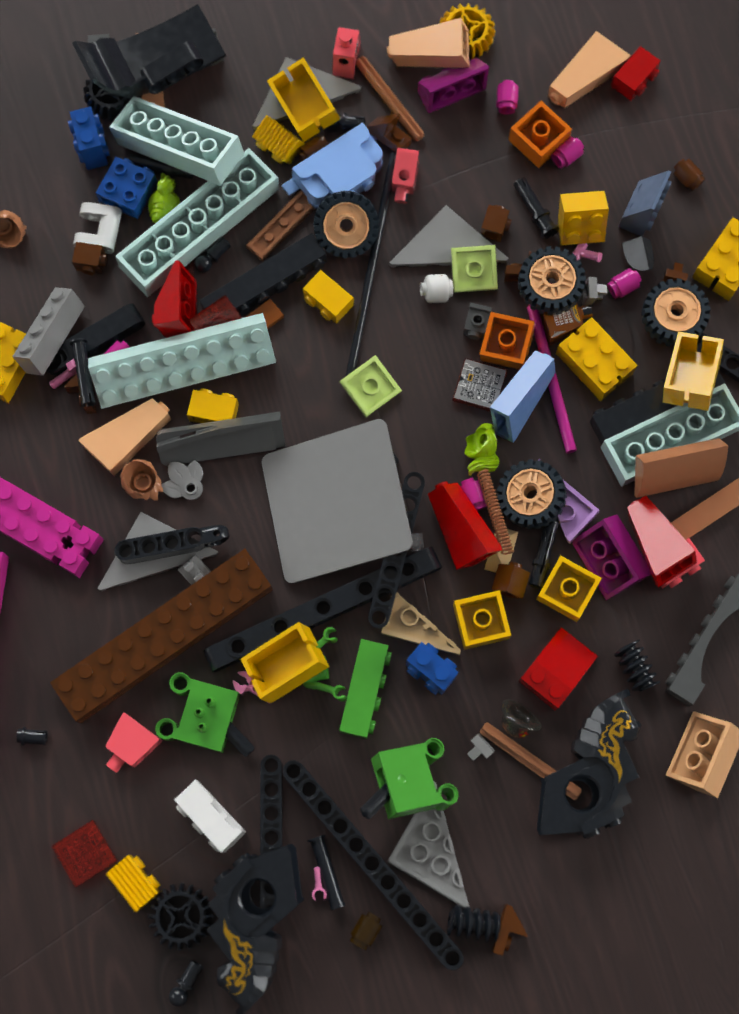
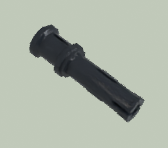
M525 177L517 179L513 185L531 212L533 224L538 226L542 233V239L551 238L558 232V225L553 223L549 210L542 207Z

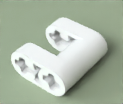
M91 202L82 203L80 216L87 220L100 222L97 235L82 232L76 233L73 246L75 247L76 242L102 245L106 254L114 253L122 210L111 205Z

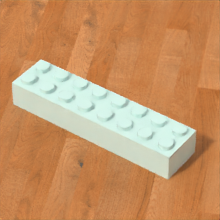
M250 148L244 151L245 154L221 186L207 181L115 256L119 268L147 297L165 283L175 261L179 260L184 267L188 265L205 249L210 247L279 190L278 176Z
M263 313L88 358L89 372L101 409L276 363Z

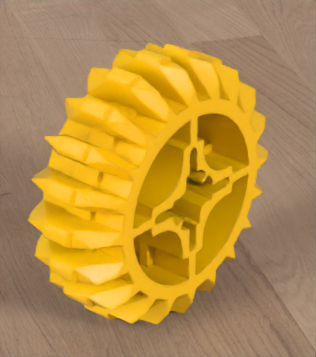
M460 3L458 9L452 6L450 12L446 11L440 23L462 18L469 31V56L471 59L475 58V54L481 57L483 51L487 52L489 45L493 44V37L495 36L494 21H491L490 14H486L485 8L479 11L478 5L472 8L469 3L466 7H463ZM479 35H482L479 39L473 41V39L478 38Z

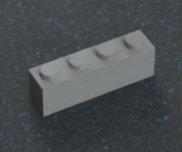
M54 288L12 357L27 374L42 376L45 374L85 306L72 289Z

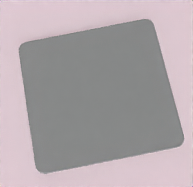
M376 419L268 453L263 457L262 468L283 574L287 582H300L398 554L411 548L413 544L389 431L385 421Z

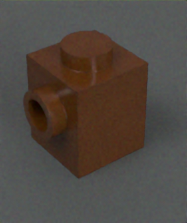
M488 205L480 234L486 239L501 243L504 231L508 232L512 219L508 218L510 210L505 209L501 205Z
M76 242L72 263L76 271H82L84 274H102L103 267H106L108 263V254L105 253L102 245Z
M516 562L499 564L491 590H500L501 595L507 598L523 599L530 572L522 569V565Z

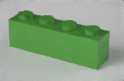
M361 639L340 725V733L367 739L368 734L373 735L376 721L372 720L374 711L378 712L381 698L377 697L379 688L384 689L387 676L382 673L384 665L389 666L392 652L388 651L389 645Z

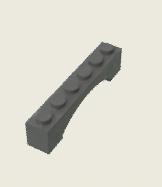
M739 573L734 577L731 575L724 585L727 590L723 596L718 595L712 605L715 608L713 613L705 616L701 623L702 631L700 634L695 633L689 642L691 649L688 654L685 652L682 654L677 662V665L680 666L677 672H672L665 682L668 685L665 692L688 707L694 705L705 686L701 682V669L709 641L722 622L733 612L739 610Z

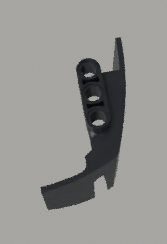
M199 4L159 25L117 42L114 38H100L92 43L74 41L72 43L90 80L107 92L132 99L133 96L139 97L147 93L158 94L185 77L208 67L226 56Z

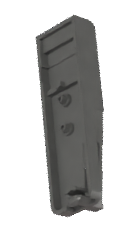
M280 411L161 429L157 432L156 436L157 451L160 455L161 463L165 466H169L170 462L184 464L191 463L194 460L198 462L286 447ZM196 431L194 435L180 438V435Z

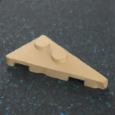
M396 592L389 622L382 628L381 634L415 644L423 642L426 645L430 643L437 650L459 656L461 649Z

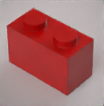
M640 46L614 75L611 87L632 101L636 95L640 96L644 92L649 80L654 81L660 72L658 67L661 60Z

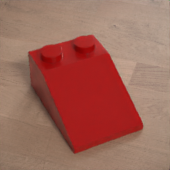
M179 260L174 262L156 299L154 314H152L153 325L166 338L197 330L191 321L192 318L197 316V281Z
M561 627L518 682L553 710H557L598 656Z

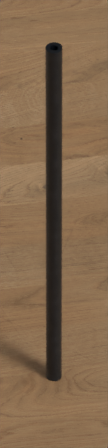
M391 152L389 156L378 211L379 230L376 240L371 246L346 376L353 372L357 365L392 190V178L396 159L395 152Z

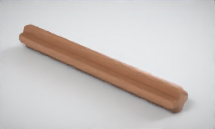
M365 56L358 58L356 66L393 114H400L398 120L416 142L424 137L423 130Z
M486 722L481 728L480 734L541 778L556 772L555 769L490 723ZM570 782L566 788V795L572 800H576L582 792V789L573 782Z

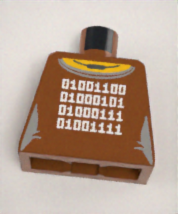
M576 304L569 311H563L559 315L556 313L547 315V312L540 314L548 345L558 343L569 337L573 332L576 333L577 329L583 325L584 319L593 317L590 304L578 307V304Z

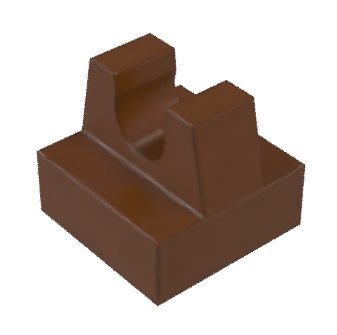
M675 262L673 270L667 268L662 281L666 283L668 279H673V281L682 279V282L685 283L688 274L682 272L683 264Z

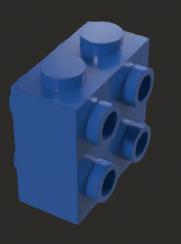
M91 106L70 111L71 120L68 121L74 137L73 144L76 153H78L80 163H85L87 170L108 165L107 156H110V152L105 142V133L98 114L93 113Z
M115 157L97 189L96 195L100 203L118 207L122 210V213L138 219L157 185V180L151 169L138 167L127 158L120 159Z
M421 642L406 660L407 672L416 680L420 677L425 681V687L434 695L437 692L442 695L459 673L456 670L457 665L448 658L443 660L438 656L437 653L439 651L430 643L425 645Z

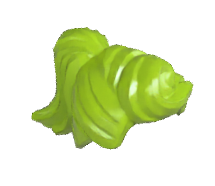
M161 173V179L157 183V191L150 196L148 201L150 217L154 223H157L180 204V198L174 192L177 183H175V179L168 175L166 176L165 173Z
M483 423L476 429L474 434L466 438L467 446L464 454L468 458L475 459L467 467L469 476H472L474 472H480L488 469L489 472H494L499 464V458L495 454L497 449L495 430L492 424Z

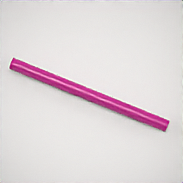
M530 305L527 307L530 321L535 323L534 336L538 351L551 356L541 316L538 313L539 310H532ZM555 373L548 388L566 453H573L577 451Z

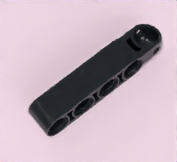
M127 304L65 340L46 371L49 374L57 375L67 370L66 363L74 359L73 348L69 344L72 339L86 338L88 341L86 344L88 358H91L111 347L116 341L120 342L144 327L145 321L134 304Z
M212 525L201 528L190 527L122 540L116 544L114 552L122 563L135 564L219 546L227 541L230 536L228 528L224 525ZM193 535L201 536L200 542L197 544H190L189 540ZM169 540H178L175 548H167ZM147 544H155V548L152 552H144V548ZM124 548H132V553L130 556H121V552Z

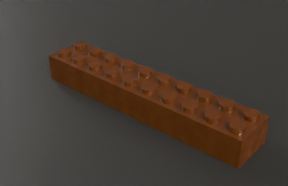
M243 549L58 676L50 684L73 719L81 724L273 591V588L247 550Z

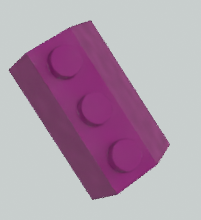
M475 58L469 60V67L445 68L439 74L424 77L418 82V94L428 114L486 90L489 67L483 61Z
M617 514L601 520L572 541L588 571L602 578L598 588L605 600L614 597L651 575L645 559Z

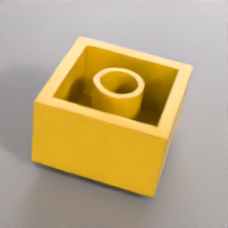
M605 191L560 194L558 232L561 245L605 242L609 211Z
M560 555L536 600L578 622L602 578Z
M500 590L454 601L453 608L464 650L510 639L511 632Z

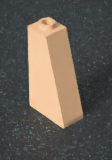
M462 18L389 36L387 54L397 66L469 67V31Z
M596 31L550 85L548 97L554 104L566 108L612 78L628 61L631 55Z
M152 398L81 437L78 441L115 476L171 420L168 413L170 410L163 402L157 403Z

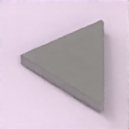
M286 57L279 72L284 71L289 81L292 82L294 79L287 67L297 61ZM309 66L331 103L343 99L344 96L352 93H360L361 86ZM270 89L253 124L254 130L258 128L266 115L272 117L277 122L288 119L286 112L272 89Z
M446 205L389 262V266L452 265L451 248L493 244ZM495 247L496 262L507 263L509 258Z
M140 512L126 539L174 531L176 529ZM190 537V544H197L199 542ZM169 540L167 548H175L178 540ZM147 544L144 548V552H152L155 548V544ZM208 547L198 552L135 564H124L115 556L97 589L105 591L118 585L121 586L147 576L166 572L182 566L195 554L201 560L218 555V551ZM124 548L121 552V556H130L132 553V548Z
M433 809L415 813L387 862L460 906H469L444 811Z

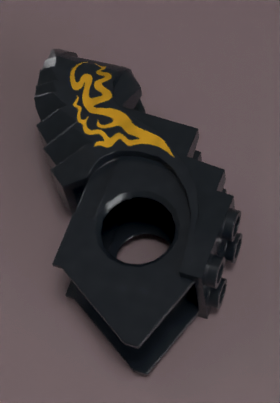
M628 689L609 697L590 711L588 717L583 720L582 727L577 733V739L572 741L571 753L579 761L540 779L542 785L537 820L539 835L577 832L584 839H588L599 834V828L602 826L606 829L622 823L621 817L625 816L621 807L632 802L625 784L639 778L623 743L637 740L641 728L640 722L635 720L623 700L631 695ZM582 781L590 787L592 800L586 808L574 809L568 803L566 788L570 782Z
M292 843L259 856L255 853L250 855L247 852L232 864L235 867L233 870L229 868L213 880L216 885L212 889L217 896L208 904L219 920L208 928L207 931L229 959V961L217 968L216 983L219 987L222 986L240 1006L234 1011L235 1014L247 1012L270 987L273 975L277 972L279 949L282 948V936L271 928L305 900L302 896L297 849ZM257 880L266 882L274 891L275 901L269 908L257 907L250 898L251 886Z

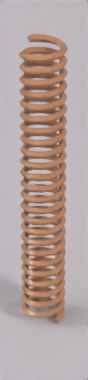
M485 469L480 471L477 477L481 490H483L482 493L484 500H486L487 510H489L490 520H492L491 523L493 524L500 545L504 544L501 546L504 548L501 554H511L515 550H512L513 546L510 543L509 533H506L508 532L507 526L504 523V516H501L503 513H501L502 510L498 506L500 503H498L497 496H495L497 493L493 489L494 486H492L493 483L490 479L491 476H489L490 473H488L489 470Z

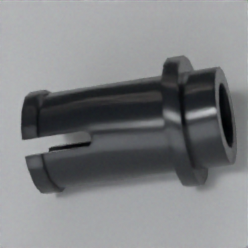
M27 727L18 729L16 741L21 743V746L25 744L45 746L48 739V731L30 730Z

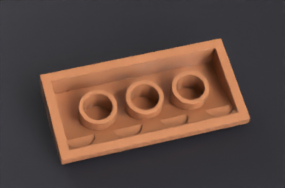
M720 438L636 455L635 497L638 498L718 481L725 468L728 445Z

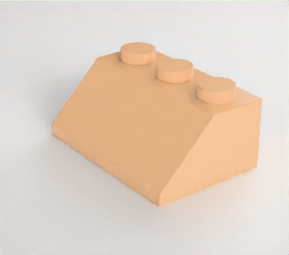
M693 711L666 776L698 792L718 798L739 749V728L730 722Z

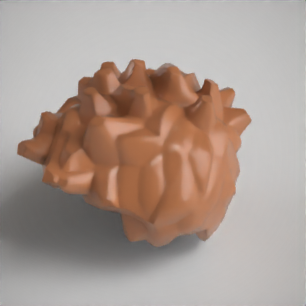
M9 210L0 211V247L7 249L16 247L22 242L27 228L23 225L21 218Z
M134 459L123 467L120 475L121 486L128 495L135 499L148 500L151 498L154 501L158 500V492H163L164 490L157 471L151 462Z

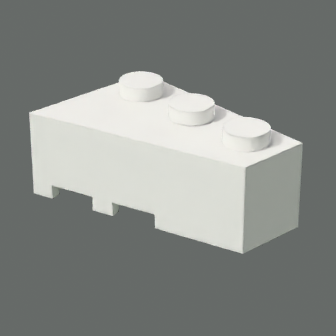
M196 779L175 799L178 804L176 809L184 817L188 815L194 822L192 826L201 835L204 833L210 840L208 843L216 852L226 853L246 833L238 822Z

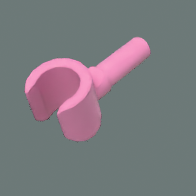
M315 867V890L312 892V897L316 901L315 893L317 890H321L324 893L325 900L327 894L325 889L322 888L320 867Z

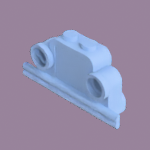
M361 123L292 168V179L282 184V188L288 196L301 189L306 195L308 203L314 208H318L326 197L335 192L346 190L360 193L363 190L368 191L374 186L375 175L382 168V149L375 142L376 138Z

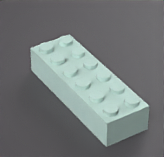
M135 96L132 97L109 126L118 145L220 186L245 154L237 135Z
M724 383L714 388L709 411L690 408L688 403H684L683 406L678 405L604 440L600 448L622 487L635 481L636 455L717 438L723 439L739 431V407Z

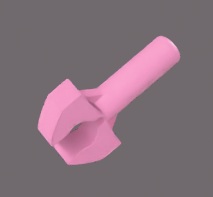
M74 359L66 363L67 370L49 382L53 389H56L77 374Z
M246 671L238 672L240 676L247 679L249 685H239V683L233 680L235 690L241 695L244 692L250 691L258 696L251 682L253 678L249 677Z

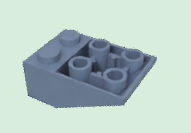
M671 171L638 181L618 227L639 236H643L645 230H651L672 181L668 180Z

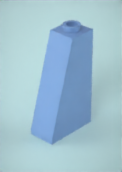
M535 350L490 406L496 435L514 443L556 373L555 361L550 355Z

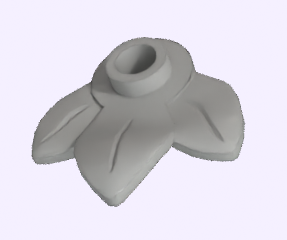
M196 460L192 461L188 467L180 462H170L168 466L170 480L162 484L163 492L172 498L198 499L203 492V485L201 483L203 469ZM189 485H195L193 492L187 491Z

